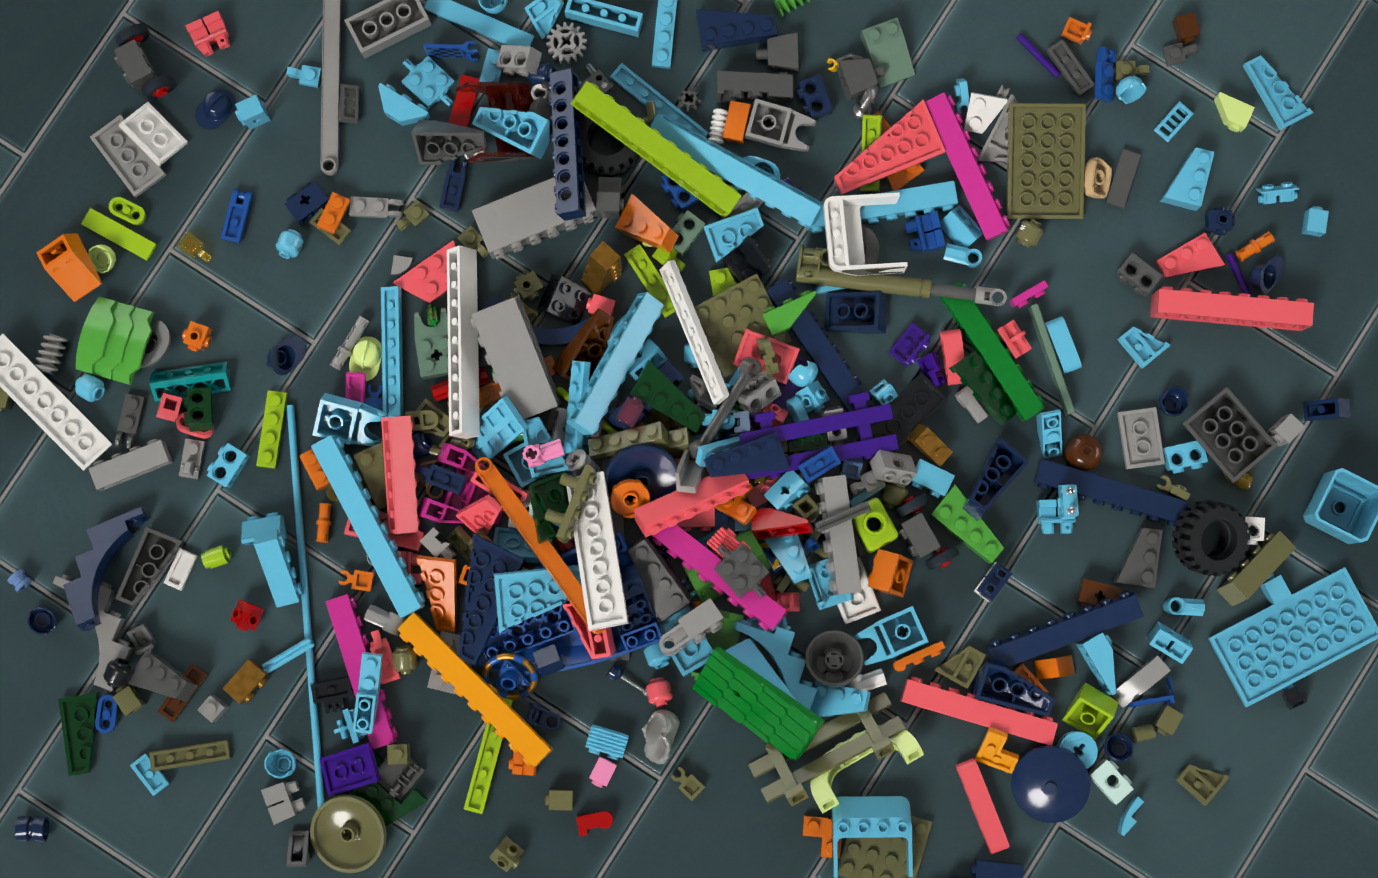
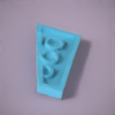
M1261 55L1243 65L1280 131L1314 113L1310 108L1307 109L1302 103L1303 100L1298 95L1295 96L1288 88L1290 86L1285 81H1281L1277 76V72Z

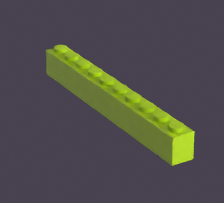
M586 81L570 103L723 218L731 213L742 195L738 193L736 188L725 184L721 177L713 175L705 165L697 163L690 154L678 149L674 142L663 138L658 130L651 129L643 119L632 115L627 107L620 106L612 96L600 91L596 84Z

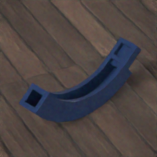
M500 294L484 302V305L487 308L504 300ZM590 318L576 325L560 329L531 326L539 346L562 347L567 346Z

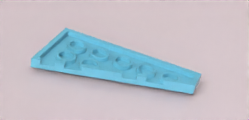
M579 565L567 566L582 586ZM546 568L494 574L499 633L508 627L518 625L533 616L536 617L569 601Z

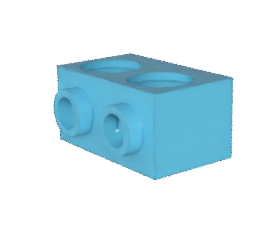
M1197 441L1163 448L1166 472L1180 473L1184 472L1185 467L1190 466L1192 470L1203 467V463L1208 462L1206 451ZM1192 450L1198 453L1197 460L1191 458L1190 453ZM1173 454L1177 455L1180 459L1178 465L1172 462Z
M227 443L226 446L223 445L218 451L219 457L217 460L209 465L207 476L230 489L251 456ZM231 452L236 453V459L233 462L228 460V455ZM221 468L226 470V475L223 478L218 477V471Z
M1159 621L1147 636L1149 645L1181 664L1184 663L1193 650L1190 640Z

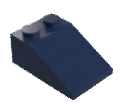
M880 291L827 293L824 329L834 332L886 334L888 296Z

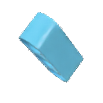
M1061 316L1044 322L1062 374L1081 368L1080 358L1064 318Z

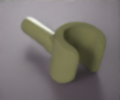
M447 434L439 446L432 444L429 454L438 457L442 444L447 443L452 436Z

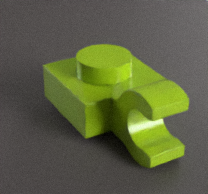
M657 248L652 255V258L662 266L669 260H675L680 272L686 267L685 263L676 258L678 252L674 249L669 253Z

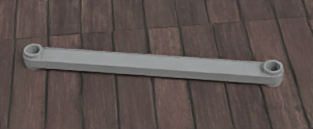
M323 0L320 166L323 173L328 176L335 175L339 168L338 115L341 0ZM328 163H333L334 167L332 170H325Z

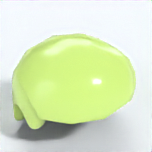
M100 244L90 248L88 251V255L98 273H106L114 267L116 256L109 246Z

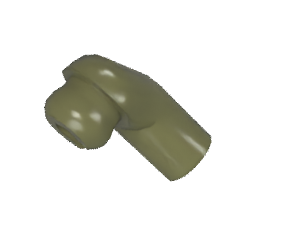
M655 101L646 102L648 115L642 118L649 127L657 115Z

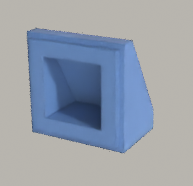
M863 457L843 460L840 475H846V478L859 480L863 466Z

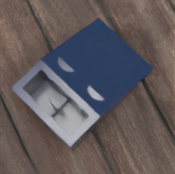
M634 564L620 569L629 624L617 626L620 635L657 620Z

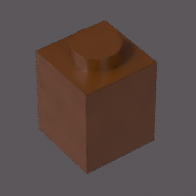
M1194 12L1178 16L1172 21L1178 43H1193L1201 34Z

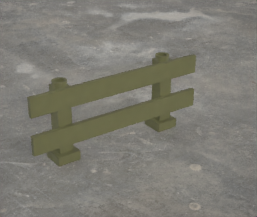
M883 692L870 699L866 712L842 714L823 724L804 752L860 722L864 725L867 733L792 773L786 763L791 759L786 757L771 743H768L765 746L768 754L748 764L755 778L776 768L781 778L761 789L767 803L785 795L792 807L809 798L802 785L871 748L878 760L895 752L889 738L906 730L899 716L880 726H877L872 717L892 706L886 693Z

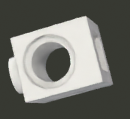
M1245 517L1244 522L1248 523L1249 527L1253 526L1256 529L1255 536L1250 535L1247 545H1258V542L1264 541L1265 518Z

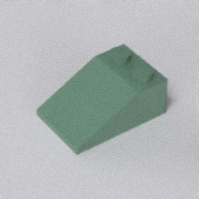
M898 18L861 31L860 38L872 66L882 65L884 68L885 76L877 78L879 88L915 76Z

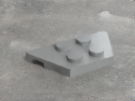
M1011 94L977 158L978 161L1007 162L1008 104L1018 103L1014 95Z

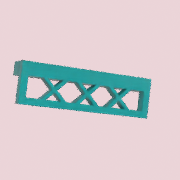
M227 361L151 372L149 382L155 402L160 401L162 395H158V388H164L168 390L167 394L184 398V396H187V390L180 392L175 389L178 385L192 389L197 388L194 386L196 383L202 382L207 385L205 388H211L212 393L231 391ZM224 379L225 385L217 386L213 382Z

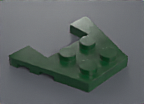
M564 471L534 482L529 486L539 544L556 537L550 522L545 520L547 510L551 509L564 513L568 508L567 487L560 484V478L565 473Z
M374 752L379 769L384 760ZM379 782L356 788L352 795L370 802L381 814L385 826H388L428 801V798L415 788L402 803L396 797H392L389 791Z

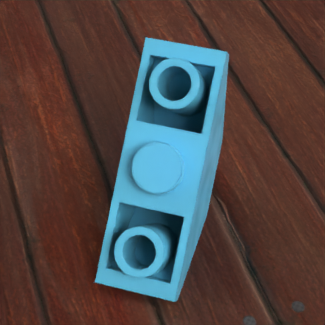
M381 83L379 84L382 105L387 117L402 126L417 123L419 120H429L430 115L425 106L420 103L418 105L412 103V99L405 94L399 95L396 93V89L389 84H386V86Z
M1060 409L1038 414L1036 416L1037 432L1043 458L1062 456Z

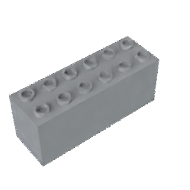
M554 177L472 210L491 258L500 260L505 258L509 252H520L525 249L524 246L529 244L532 246L537 245L546 237L551 239L559 236L561 231H572L583 222L584 224H589L595 221L597 217L596 208L585 181L586 217L564 221L556 214V196L554 194L556 183Z
M517 295L471 314V324L474 329L478 330L480 335L477 337L479 344L485 348L487 353L485 359L488 365H492L494 370L492 373L493 379L501 387L499 391L501 398L508 396L523 419L559 406L562 401L556 392V386L520 296Z

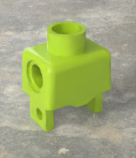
M878 498L867 500L871 510L852 519L853 529L867 553H873L895 541L898 537V531ZM874 517L880 520L881 527L879 530L872 531L868 528L867 522L870 518Z

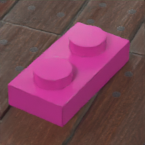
M1044 280L1014 297L1009 303L1012 308L1018 306L1020 309L1029 303L1028 299L1032 297L1037 299L1046 294L1044 290L1048 288V285Z

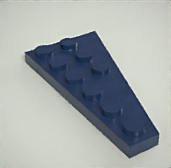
M473 534V547L470 553L471 563L467 578L466 604L462 619L463 628L460 635L458 657L473 665H477L498 621L494 574L521 571L526 559L477 534Z

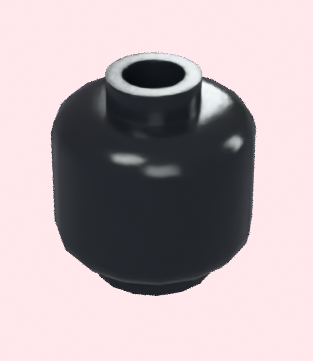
M115 658V660H111L107 664L103 677L108 682V686L119 688L127 685L133 670L127 660Z

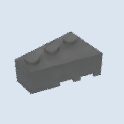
M1138 529L1112 583L1150 589L1155 588L1163 530Z

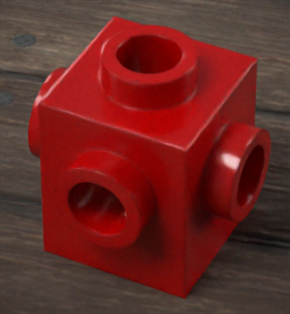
M239 599L236 608L232 612L230 621L236 623V628L247 632V629L255 631L261 621L264 609Z

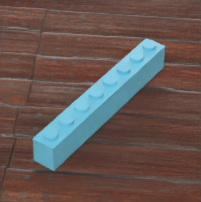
M954 181L883 192H900L897 204L862 206L860 208L861 222L874 224L878 223L879 219L886 218L887 221L898 219V216L905 215V218L916 216V213L924 212V215L939 209L951 211L958 204ZM823 210L815 225L806 227L807 231L819 233L825 229Z
M648 292L636 295L566 423L583 435H591L598 430L600 420L608 412L610 402L616 397L620 384L626 379L627 371L635 363V357L643 348L644 340L652 332L655 320L662 313L661 310L664 304Z

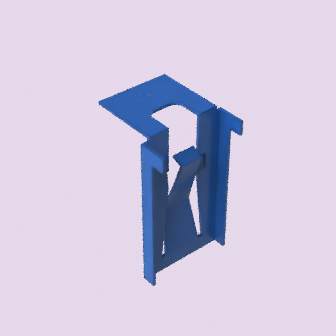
M1171 676L1166 678L1169 696L1158 698L1146 697L1144 699L1147 700L1141 699L1129 703V707L1166 701V705H1170V701L1175 703Z

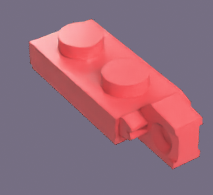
M380 630L372 631L371 635L374 642L370 643L371 653L383 654L381 684L400 679L399 671L393 668L392 649L387 637L382 639Z

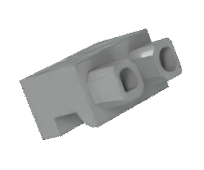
M433 527L420 540L435 557L453 559L457 555L450 548L452 546L451 543H443L438 538L442 533L437 528Z
M297 780L285 781L261 790L266 806L284 801L268 808L274 825L299 814V811L307 807L304 798L294 801L292 793L300 790Z

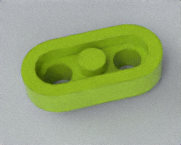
M115 197L109 203V210L113 215L133 225H141L146 220V212L142 207L122 197ZM123 205V209L118 211L117 207ZM136 213L140 214V217L138 219L134 218V215Z

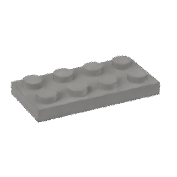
M119 115L90 136V138L133 196L137 198L164 178L166 174L119 127V124L125 120Z

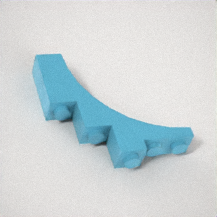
M741 619L740 622L735 621L733 629L750 636L769 653L778 668L782 682L794 698L810 710L817 689L812 686V682L803 679L799 682L806 660L802 659V655L791 651L788 654L795 632L790 630L791 627L780 623L774 631L770 632V629L766 631L760 626L759 628L751 626L752 622Z

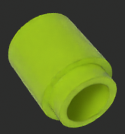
M224 545L206 550L205 553L201 554V559L206 569H213L228 564L232 558L230 549Z

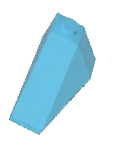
M480 107L472 122L476 127L539 159L542 158L550 142V121L534 112Z

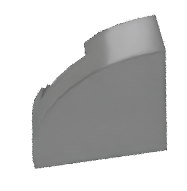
M394 255L391 274L399 275L405 272L412 265L413 258Z

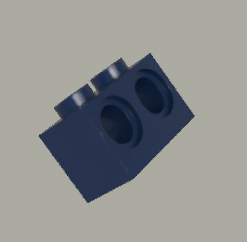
M820 74L798 82L796 92L799 100L802 99L805 106H802L805 116L816 120L832 114L833 108ZM808 86L814 87L815 92L811 94L807 93L805 88ZM819 104L822 109L815 111L812 109V105Z

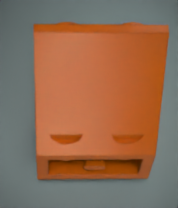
M78 233L62 234L36 252L47 273L74 302L103 284Z

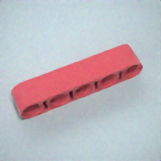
M975 758L957 764L958 774L991 855L1009 848L1008 840Z

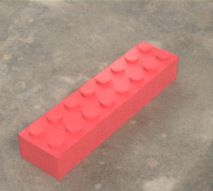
M1168 286L1162 287V289L1153 293L1151 297L1150 317L1294 331H1303L1313 325L1314 303L1308 302L1307 299L1289 301L1287 297L1269 299L1267 295H1258L1255 298L1245 293L1233 296L1230 292L1212 294L1210 290L1192 292L1193 289L1181 288V291H1178Z

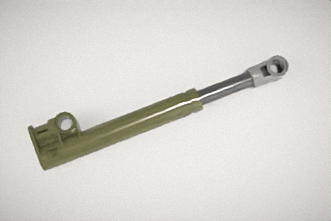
M800 244L796 282L864 291H880L882 293L912 297L920 296L928 299L931 295L972 300L976 304L1001 306L1007 300L1006 293L996 288L980 286L969 288L932 283L931 279L891 274L853 276L835 272L830 268L829 263L822 259V255L827 252V248H806L803 244ZM995 292L1002 294L1003 298L999 303H995L992 299Z

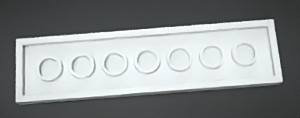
M4 334L0 336V387L85 471L113 444Z
M604 471L596 472V481L594 485L590 486L588 491L590 493L588 501L583 503L581 518L579 521H576L574 526V539L589 631L629 624ZM567 487L568 500L570 503L575 489Z

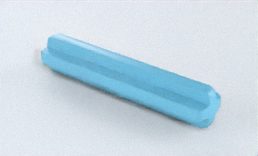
M306 638L265 662L262 668L266 673H270L314 647L315 644L312 638Z

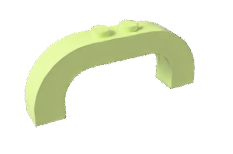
M907 730L889 738L894 749L902 755L907 765L924 755L915 737ZM867 731L855 733L850 739L838 743L824 755L867 733ZM872 748L810 781L812 795L822 814L839 805L832 791V782L836 774L874 752Z

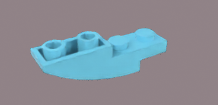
M362 653L353 732L373 733L380 692L383 654Z

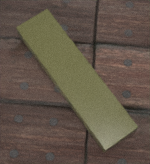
M228 739L149 752L151 772L231 759Z

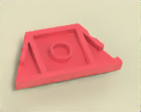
M452 240L393 283L431 304L447 292V250L456 247L455 242Z

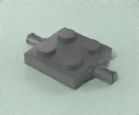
M744 543L731 552L724 544H721L722 549L718 547L717 550L724 558L714 570L740 599L746 593L753 590L760 599L763 598V595L765 596L767 592L763 590L760 583L770 572Z

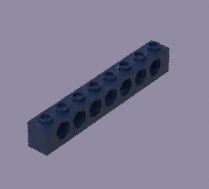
M570 68L550 73V81L548 83L551 91L549 103L552 108L550 121L553 126L551 139L554 144L552 157L555 163V168H553V176L556 186H554V194L556 196L555 212L564 221L586 217L581 112L570 104L579 92V76Z

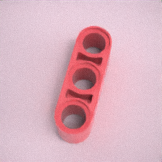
M961 330L940 331L947 385L962 384L959 375L949 369L964 358Z

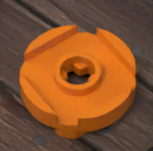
M627 479L613 486L610 500L612 508L617 514L619 513L625 518H635L634 509L649 503L650 495L647 487L640 480ZM628 495L636 497L633 498V502L629 503L628 500H625V498H627Z

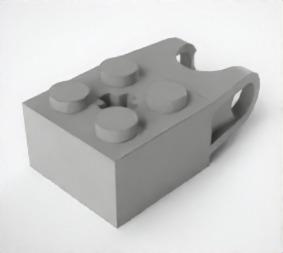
M755 99L744 138L781 149L808 152L810 146L797 139L796 129L800 126L815 127L817 121L791 108ZM766 120H770V124H772L769 128L763 124Z
M711 598L678 619V625L660 638V650L664 655L674 656L693 643L697 645L704 641L708 633L712 632L714 634L722 628L724 618ZM668 641L674 643V646L670 649L664 647V644Z

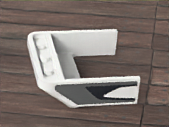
M900 192L831 196L825 200L823 212L828 261L833 271L853 276L905 272L908 266L907 262L865 264L860 208L862 206L897 204Z

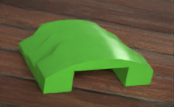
M98 297L86 318L80 335L76 354V369L131 385L135 372L141 368L144 353L153 332L150 324L154 312Z

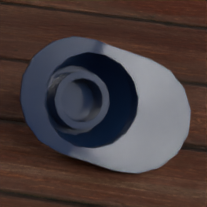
M217 89L208 93L195 111V119L198 125L209 130L220 126L235 109V97L231 92L224 89Z
M1274 256L1267 263L1255 265L1247 282L1253 285L1254 288L1261 290L1263 294H1268L1282 279L1285 268L1283 258L1281 256Z
M297 335L286 337L269 350L266 365L279 375H287L305 356L306 345L304 340Z

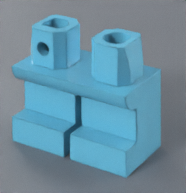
M1057 500L1036 501L1038 524H1041L1042 534H1054V524H1060V534L1072 533L1073 523L1076 522V518L1061 520L1060 507H1058Z

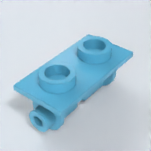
M1283 182L1280 186H1274L1273 184L1262 185V188H1256L1261 193L1258 196V202L1263 205L1276 203V196H1279L1280 203L1294 201V199L1298 198V194L1294 190H1299V187L1292 182Z

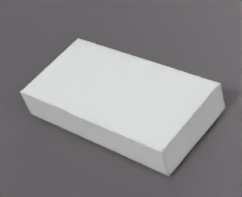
M179 548L163 583L182 591L198 555Z

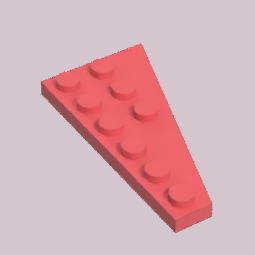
M924 100L910 110L834 177L840 195H844L946 152Z

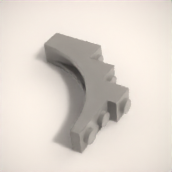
M66 574L55 576L53 584L64 589L63 585L73 581L74 578ZM102 581L98 595V610L101 624L95 627L99 641L100 656L94 685L112 692L116 691L117 688L108 686V682L103 677L109 661L115 660V658H122L129 662L134 647L129 646L130 642L119 639L117 641L126 619L120 617L121 613L113 610L108 612L117 590L112 589V584Z

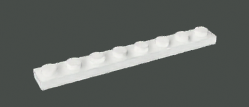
M669 260L659 271L713 405L720 404L729 396L728 389L675 260Z

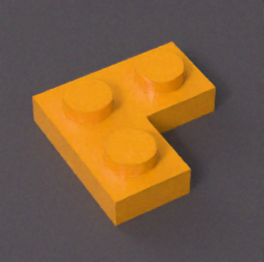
M989 727L975 756V760L1012 774L1019 760V755L1002 749L1007 740L1008 733Z

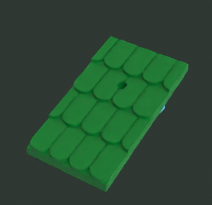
M750 638L727 650H723L720 647L715 648L692 687L714 707L718 706L736 722L744 724L764 742L771 743L789 759L797 760L802 756L825 722V720L794 698Z

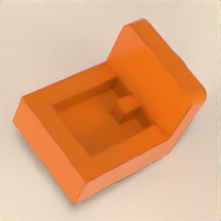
M1069 17L1061 36L1082 45L1084 40L1088 41L1093 30L1090 27L1092 23L1084 24Z

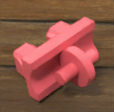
M1014 320L997 329L1002 341H1005L1012 353V357H1015V359L1032 349L1024 336L1026 332H1021Z

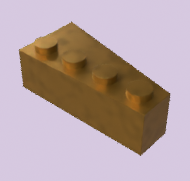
M602 241L590 254L587 261L588 265L585 267L586 272L583 273V278L580 282L587 289L591 290L593 294L599 295L612 281L616 282L622 276L621 257Z

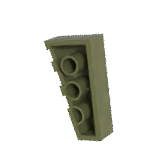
M1281 531L1275 534L1269 533L1264 538V543L1261 546L1258 545L1251 552L1252 555L1243 560L1239 568L1232 572L1216 590L1231 606L1248 600L1296 547Z

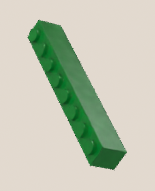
M958 281L957 283H955L954 285H952V286L967 287L964 283L961 284L960 281ZM939 297L973 349L979 351L1021 421L1025 422L1045 409L1043 406L1045 403L1041 396L1036 395L1032 390L1034 386L1031 381L1025 379L1022 375L1023 370L1021 366L1012 360L1011 351L1007 347H1003L1000 342L1002 341L997 331L993 332L990 327V320L979 311L981 309L980 305L972 300Z

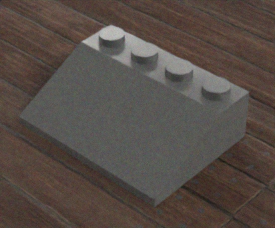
M1228 387L1221 389L1183 423L1185 428L1232 483L1237 481L1277 447L1276 443Z

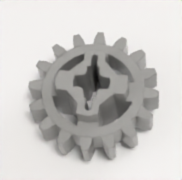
M564 22L563 27L556 24L557 30L551 28L552 35H547V39L550 41L546 43V46L550 48L548 53L553 54L554 60L559 58L561 64L564 60L567 61V64H570L571 59L577 62L576 57L582 58L583 54L581 51L587 50L586 46H584V44H587V39H582L585 37V33H579L581 28L580 26L574 28V23L567 26L566 22ZM577 37H578V39H579V46H578V47H577V45L574 43V42L576 41V38H577ZM555 39L559 43L556 49L554 47ZM564 41H565V42L570 41V45H568V44H565V45H564L563 42H564Z

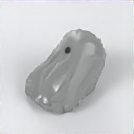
M666 709L657 710L652 713L647 724L641 729L646 738L645 755L651 762L656 764H665L669 759L672 744L680 725L678 716Z

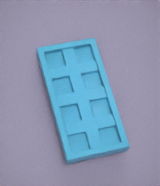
M508 396L501 398L479 418L480 436L473 437L475 445L471 450L478 459L486 457L492 460L529 428Z

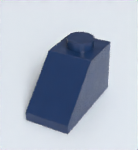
M1332 398L1303 402L1304 421L1351 418L1349 399Z

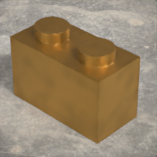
M918 424L907 436V439L924 456L938 466H941L953 453L927 426Z
M248 659L223 687V690L239 704L249 703L255 696L253 692L258 687L261 689L267 683L269 673H266L253 659Z

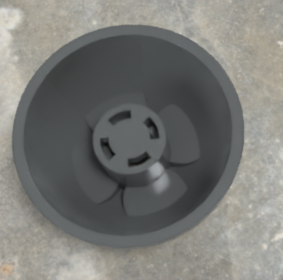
M826 631L819 634L810 642L806 651V665L809 673L817 682L828 687H842L851 683L859 675L863 666L864 656L861 646L851 635L842 631Z

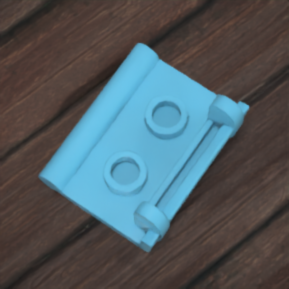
M828 559L809 565L812 574L809 581L819 610L854 599L852 593L833 595V592L829 591L828 580H831L830 572L826 571L825 561Z

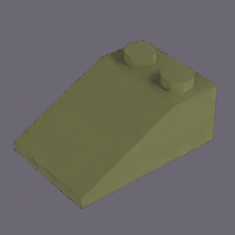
M383 442L353 455L352 459L378 510L387 507Z

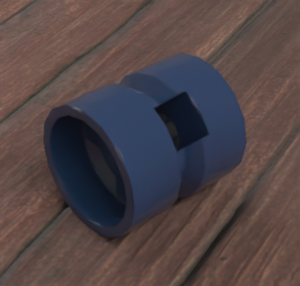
M18 816L15 824L16 840L30 841L32 838L35 842H46L50 830L49 818L35 816L32 819L31 816Z

